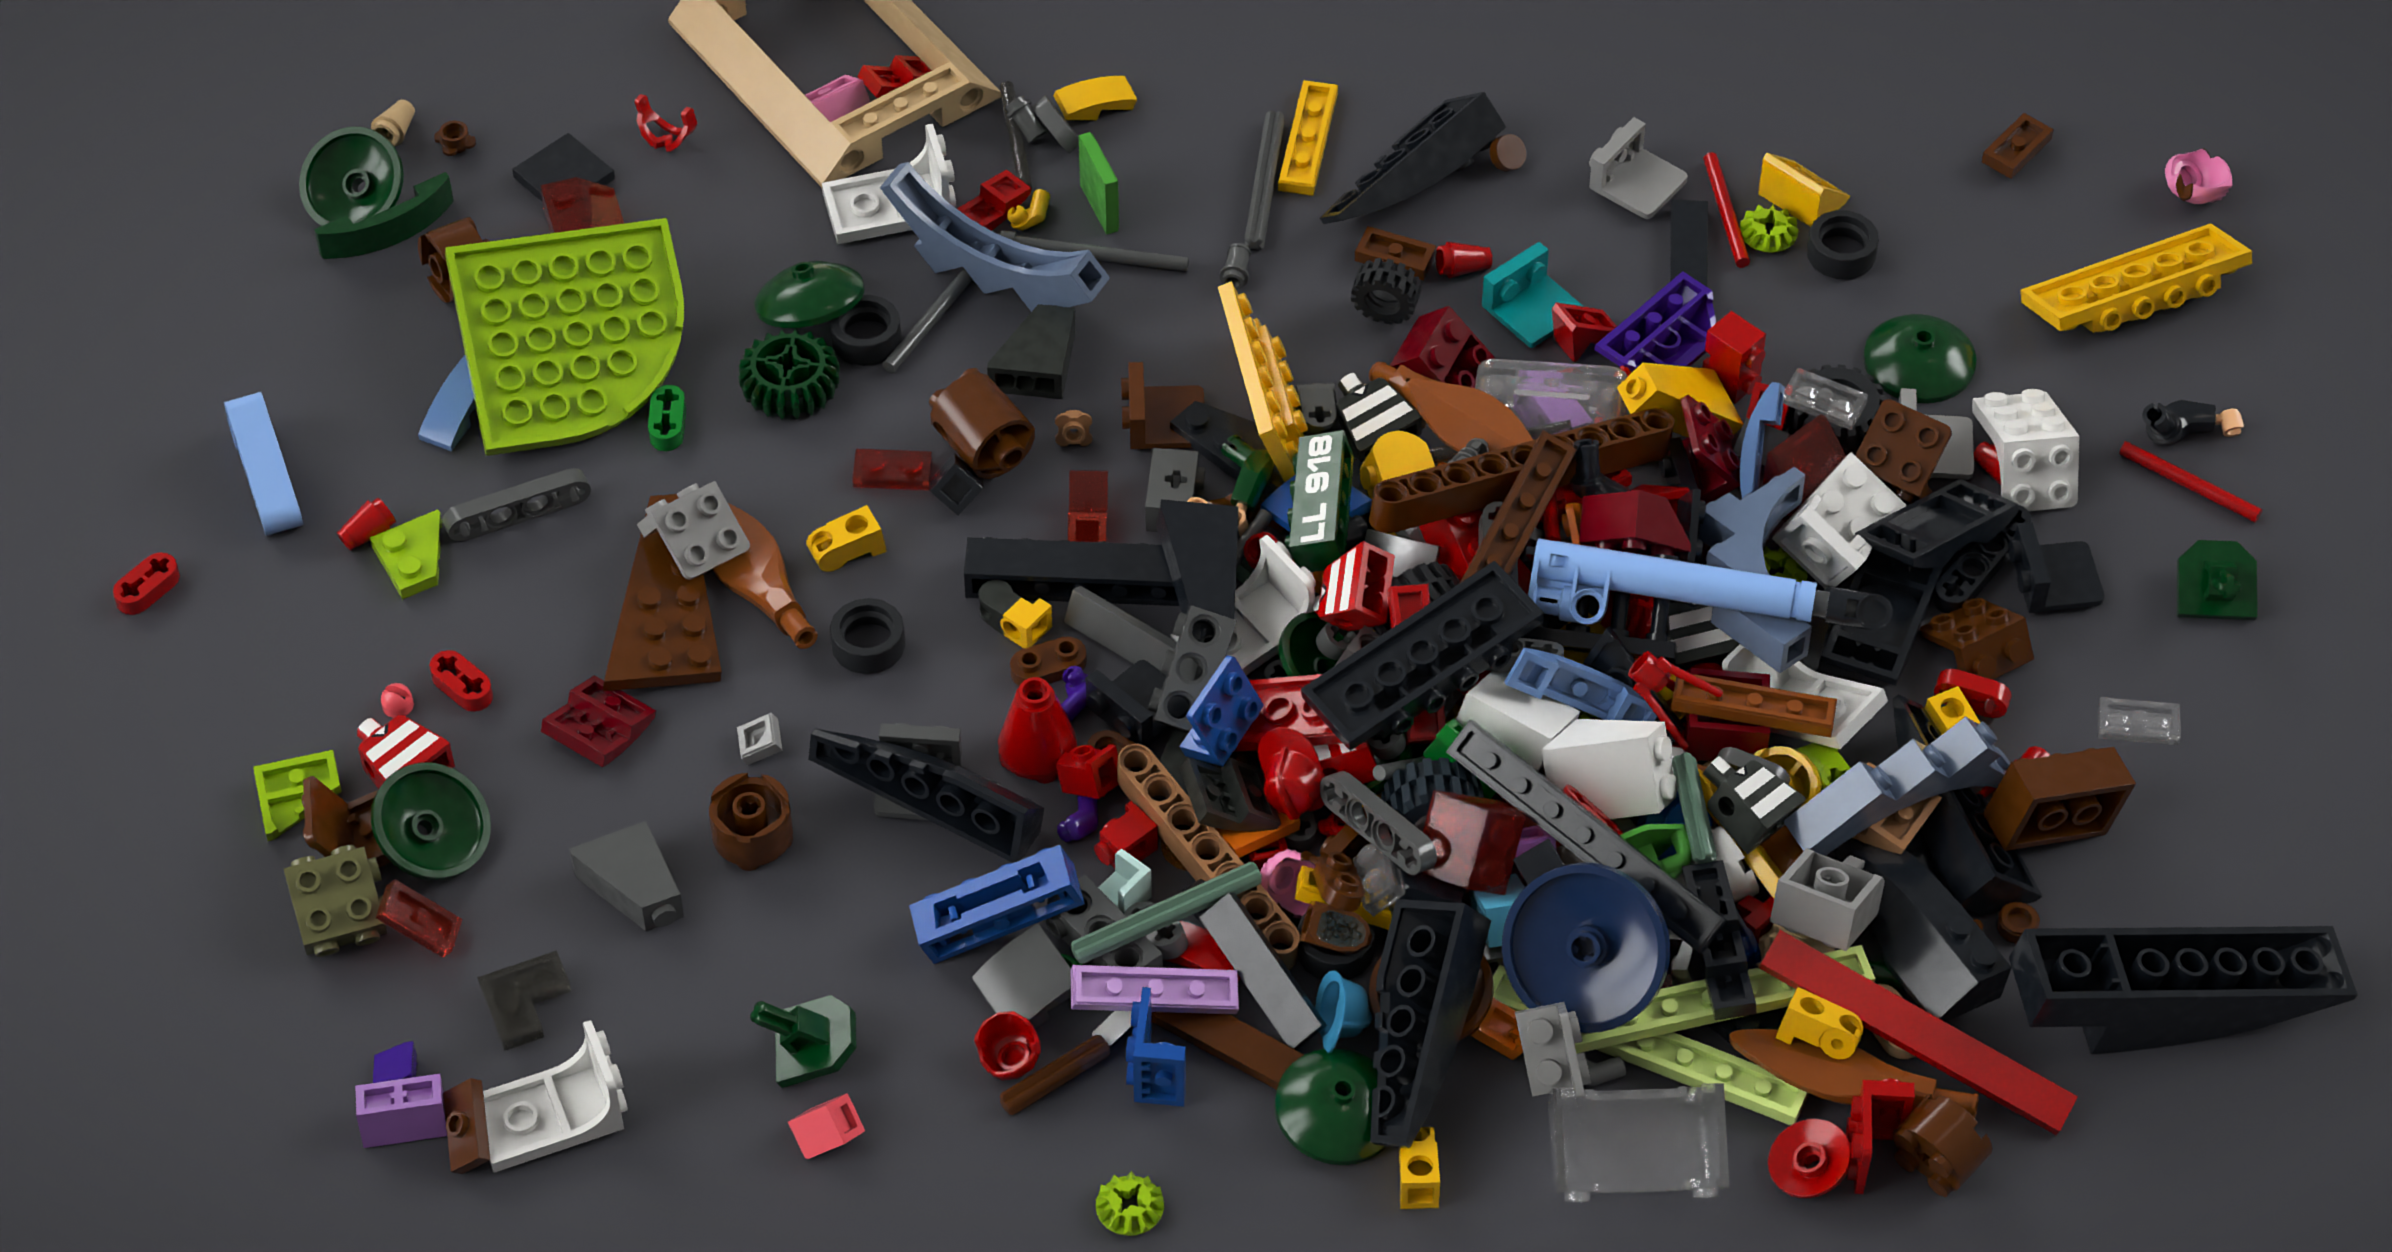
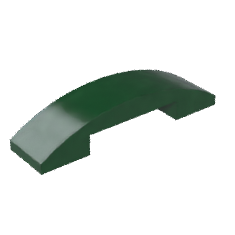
M444 172L414 185V198L355 224L346 215L314 229L320 256L323 259H337L369 254L396 245L421 232L435 222L454 202L449 175Z

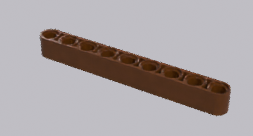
M1653 408L1561 432L1553 436L1574 447V442L1577 440L1592 439V444L1593 440H1598L1600 473L1606 475L1666 457L1670 447L1675 419L1669 412ZM1536 440L1377 483L1373 492L1369 516L1370 525L1375 530L1383 533H1395L1479 510L1492 502H1503ZM1575 454L1557 488L1569 485L1571 478L1576 474Z

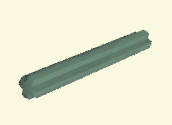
M1248 862L1078 938L1071 943L1073 955L1078 963L1083 964L1217 903L1229 892H1234L1237 895L1253 888L1262 882L1260 870L1254 862Z

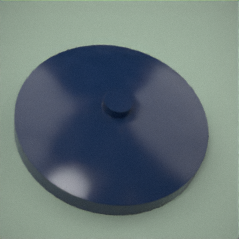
M1574 863L1544 873L1528 884L1518 895L1505 920L1502 935V956L1508 979L1514 991L1529 1009L1565 1002L1567 1012H1576L1580 1032L1596 1033L1611 1030L1627 1023L1652 1003L1658 995L1667 975L1670 961V939L1660 908L1649 892L1635 879L1622 871L1606 865Z

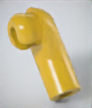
M1043 189L1035 190L1030 207L1027 209L1021 205H1017L1016 209L1014 207L1010 208L1007 213V219L1011 222L1012 228L1023 231L1043 222L1050 201L1049 192Z

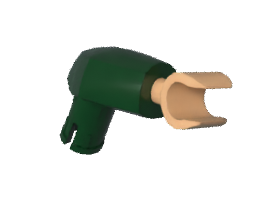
M1235 434L1227 440L1237 449L1233 450L1224 443L1221 450L1225 457L1241 467L1230 499L1233 506H1239L1238 531L1241 537L1249 526L1245 513L1246 511L1253 512L1272 479L1275 464L1267 450H1255L1243 441L1239 435Z

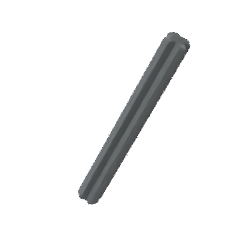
M1271 110L1265 114L1245 233V245L1250 250L1255 249L1259 251L1265 244L1285 116L1280 111L1274 112Z

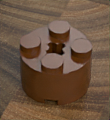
M466 217L431 230L418 238V252L421 264L423 266L429 263L433 274L427 277L429 284L436 295L446 303L454 301L445 257V247L490 242L488 239H481L471 217Z
M741 773L725 779L714 789L709 806V820L713 844L717 852L724 859L738 865L742 870L753 871L760 865L774 861L792 845L793 826L789 797L786 789L778 780L761 774V778L748 777V773Z
M1928 1094L1893 1131V1141L1898 1149L1894 1154L1896 1162L1908 1172H1914L1917 1169L1928 1178L1927 1182L1931 1189L1943 1197H1947L1952 1191H1957L1991 1155L1993 1148L1987 1134L1980 1138L1973 1129L1978 1124L1977 1120L1958 1103L1942 1095H1939L1936 1100H1932V1094Z

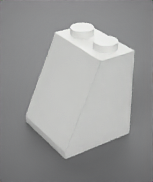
M1491 671L1466 694L1456 720L1464 727L1470 719L1474 720L1539 771L1544 767L1541 749L1578 719L1581 711L1545 695L1539 699L1507 686L1504 681L1509 673Z
M1576 719L1541 749L1546 777L1560 789H1563L1567 784L1573 786L1610 819L1657 814L1676 798L1677 778L1672 773L1670 759L1672 743L1667 736L1665 722Z

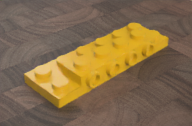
M2210 223L2021 289V303L2059 331L2072 330L2080 324L2093 333L2107 330L2113 331L2123 322L2147 319L2154 311L2178 308L2188 299L2213 295L2217 289L2221 288L2222 274H2231L2239 268L2252 264V250Z
M1231 281L1219 286L1218 290L1259 436L1284 482H1286L1295 475L1292 461L1293 454L1298 453L1299 437L1304 436L1303 432L1308 431V427L1300 409L1296 410V407L1301 406L1298 394L1294 386H1289L1288 384L1294 381L1286 360H1281L1287 357L1279 336L1272 338L1266 325L1262 326L1258 318L1253 319L1250 317L1253 311L1246 294H1238Z

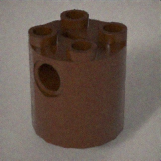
M977 368L967 369L959 379L953 381L945 389L937 390L929 399V405L932 407L930 413L931 424L980 478L991 479L1009 472L1021 463L1033 445L1035 439L1034 426L987 374L980 373Z

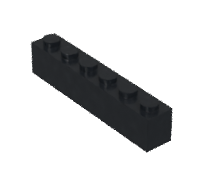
M967 537L964 566L965 598H979V589L984 583L991 580H1002L1011 586L1015 594L1025 600L1037 601L1041 598L1044 601L1069 602L1072 590L1082 586L1111 604L1179 606L1162 545L1109 543L1105 541L1076 542L1069 540H1032L1028 538Z

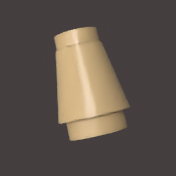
M398 100L372 121L371 129L387 138L393 146L400 145L415 114L413 105L406 100Z

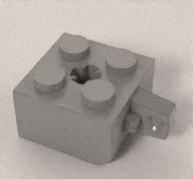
M1806 848L1778 880L1770 922L1784 927L1789 932L1803 934L1821 941L1828 947L1847 951L1878 914L1885 880L1879 875L1862 870L1865 865L1864 860L1850 855L1843 862H1840Z

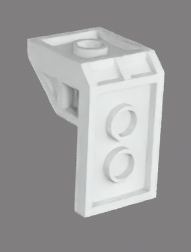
M1850 452L1782 525L1772 539L1826 590L1827 585L1836 587L1866 561L1872 546L1859 534L1855 536V532L1907 505Z

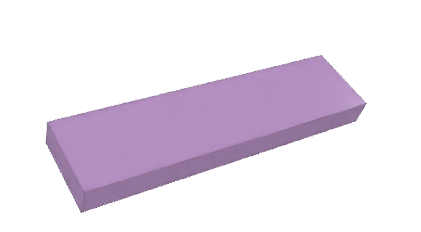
M1072 965L1070 970L1071 1009L1132 1011L1133 1001H1141L1142 987L1151 988V1012L1237 1014L1239 1010L1237 970Z

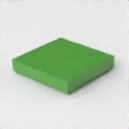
M1091 132L1078 135L1080 186L1106 235L1117 232L1119 228L1118 179L1094 135Z

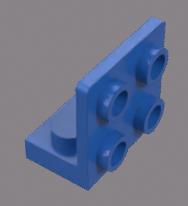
M1227 655L1187 712L1186 717L1192 725V729L1179 746L1186 757L1223 767L1264 706L1235 657Z
M1142 987L1141 1001H1133L1131 1027H1133L1132 1037L1128 1036L1126 1062H1128L1126 1085H1134V1102L1184 1107L1186 1096V1046H1175L1168 1042L1150 1043L1152 1034L1151 988Z

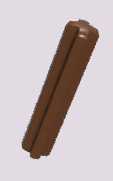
M1095 1035L1005 1090L999 1096L1002 1107L1009 1115H1014L1110 1055V1047L1107 1041L1101 1035Z

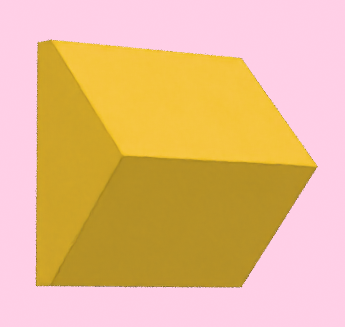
M1766 153L1763 158L1758 194L1783 210L1788 209L1789 214L1810 227L1814 220L1822 214L1839 210L1850 198V195L1794 160L1771 153Z

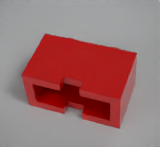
M1731 310L1707 330L1704 351L1710 354V358L1707 357L1703 360L1702 368L1715 370L1729 398L1736 404L1746 394H1752L1755 382L1761 383L1762 381L1760 374L1762 362L1766 355L1764 351L1766 333Z

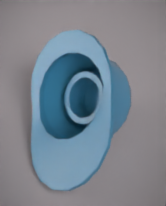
M1335 970L1329 971L1323 977L1319 985L1315 1009L1327 1024L1319 1033L1322 1037L1324 1049L1327 1053H1331L1339 1038L1359 1035L1363 1028L1370 1025L1373 1018L1369 1010L1366 990L1361 985L1342 978Z

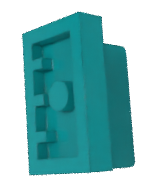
M1537 242L1485 275L1483 281L1482 307L1530 348H1534L1554 335L1552 307L1556 302L1583 306L1547 275L1549 249L1541 242Z

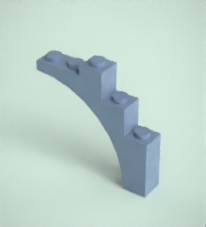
M909 162L899 164L880 187L919 238L914 247L934 273L964 267L984 294L1013 288L1032 312L1038 304L1072 307L1092 302L1110 279L1090 250L1073 252L1043 250L1020 244L996 234L973 221L948 203L928 185Z
M1793 467L1782 475L1775 476L1769 483L1755 492L1746 494L1742 500H1739L1731 493H1727L1718 500L1709 502L1706 505L1704 522L1700 524L1698 535L1699 539L1711 547L1706 556V565L1769 575L1765 565L1763 548L1770 533L1782 518L1802 503L1805 474ZM1718 607L1712 608L1711 623L1779 673L1808 655L1812 626L1807 622L1798 621L1792 617L1786 619Z
M1965 716L1927 746L1912 739L1875 768L1859 761L1783 822L1803 851L1808 848L1826 856L1872 824L1924 799L1967 787L1990 786L1997 788L2011 763L1998 747L1994 746L1998 739L1989 726L1983 721L1978 724Z

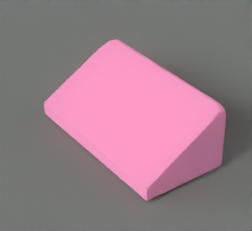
M846 74L805 95L830 122L870 103L863 80Z

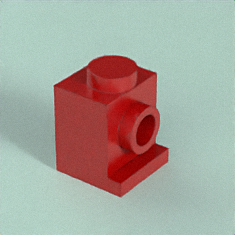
M1109 744L1102 750L1095 749L1091 745L1077 746L1070 753H1063L1056 763L1063 793L1100 799L1118 785V753L1116 745Z
M1132 801L1125 805L1124 815L1120 818H1113L1105 824L1100 831V842L1094 845V851L1098 859L1107 866L1111 865L1114 869L1115 854L1120 849L1125 850L1139 861H1142L1158 849V825Z

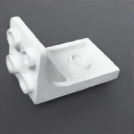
M933 124L925 125V146L922 152L910 164L928 185L948 203L956 207L954 189L952 185H949V182L955 181L951 160L945 161L943 157L946 156L944 137L942 134L936 135ZM894 169L822 183V193L837 244L912 230L880 189Z
M2027 389L2022 391V394L2006 395L2000 392L1987 393L1984 397L1973 398L1972 412L1996 448L2000 467L2001 497L2018 503V505L2025 507L2028 511L2075 506L2078 501L2079 435L2048 393L2039 389Z
M1268 535L1259 540L1261 554L1256 568L1250 577L1235 590L1234 620H1237L1226 656L1235 657L1246 675L1279 653V640L1286 625L1301 613L1314 612L1313 605L1316 602L1314 590L1316 581L1311 572L1304 566L1299 568L1292 560L1291 554L1285 545L1279 541L1275 543ZM1170 635L1171 639L1176 642L1178 641L1179 636Z
M1741 644L1722 662V670L1770 674V688L1837 699L1831 738L1770 727V732L1836 749H1841L1888 702L1884 688L1821 674L1811 670L1800 661L1779 673Z
M591 1020L583 1022L585 1039L582 1047L566 1062L549 1070L483 1091L490 1151L489 1161L494 1173L624 1129L621 1113L628 1111V1107L622 1088H624L617 1065H612L609 1057L611 1052L604 1031L596 1032Z

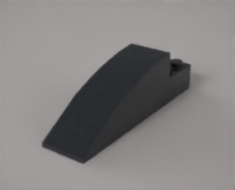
M2333 926L2025 929L2009 956L2029 1026L2082 1027L2091 1054L2138 1051L2216 1039L2264 1028L2355 1000L2358 995Z

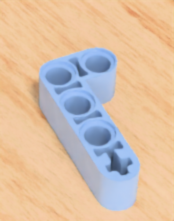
M257 392L224 402L230 432L235 447L239 452L265 535L269 536L303 526L301 512L262 393Z

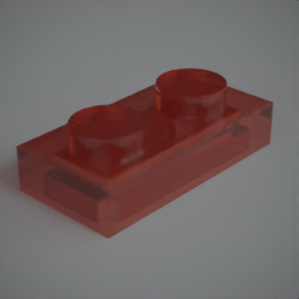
M856 449L852 477L853 488L929 490L932 451Z
M396 879L386 885L376 915V919L443 958L453 951L463 920Z

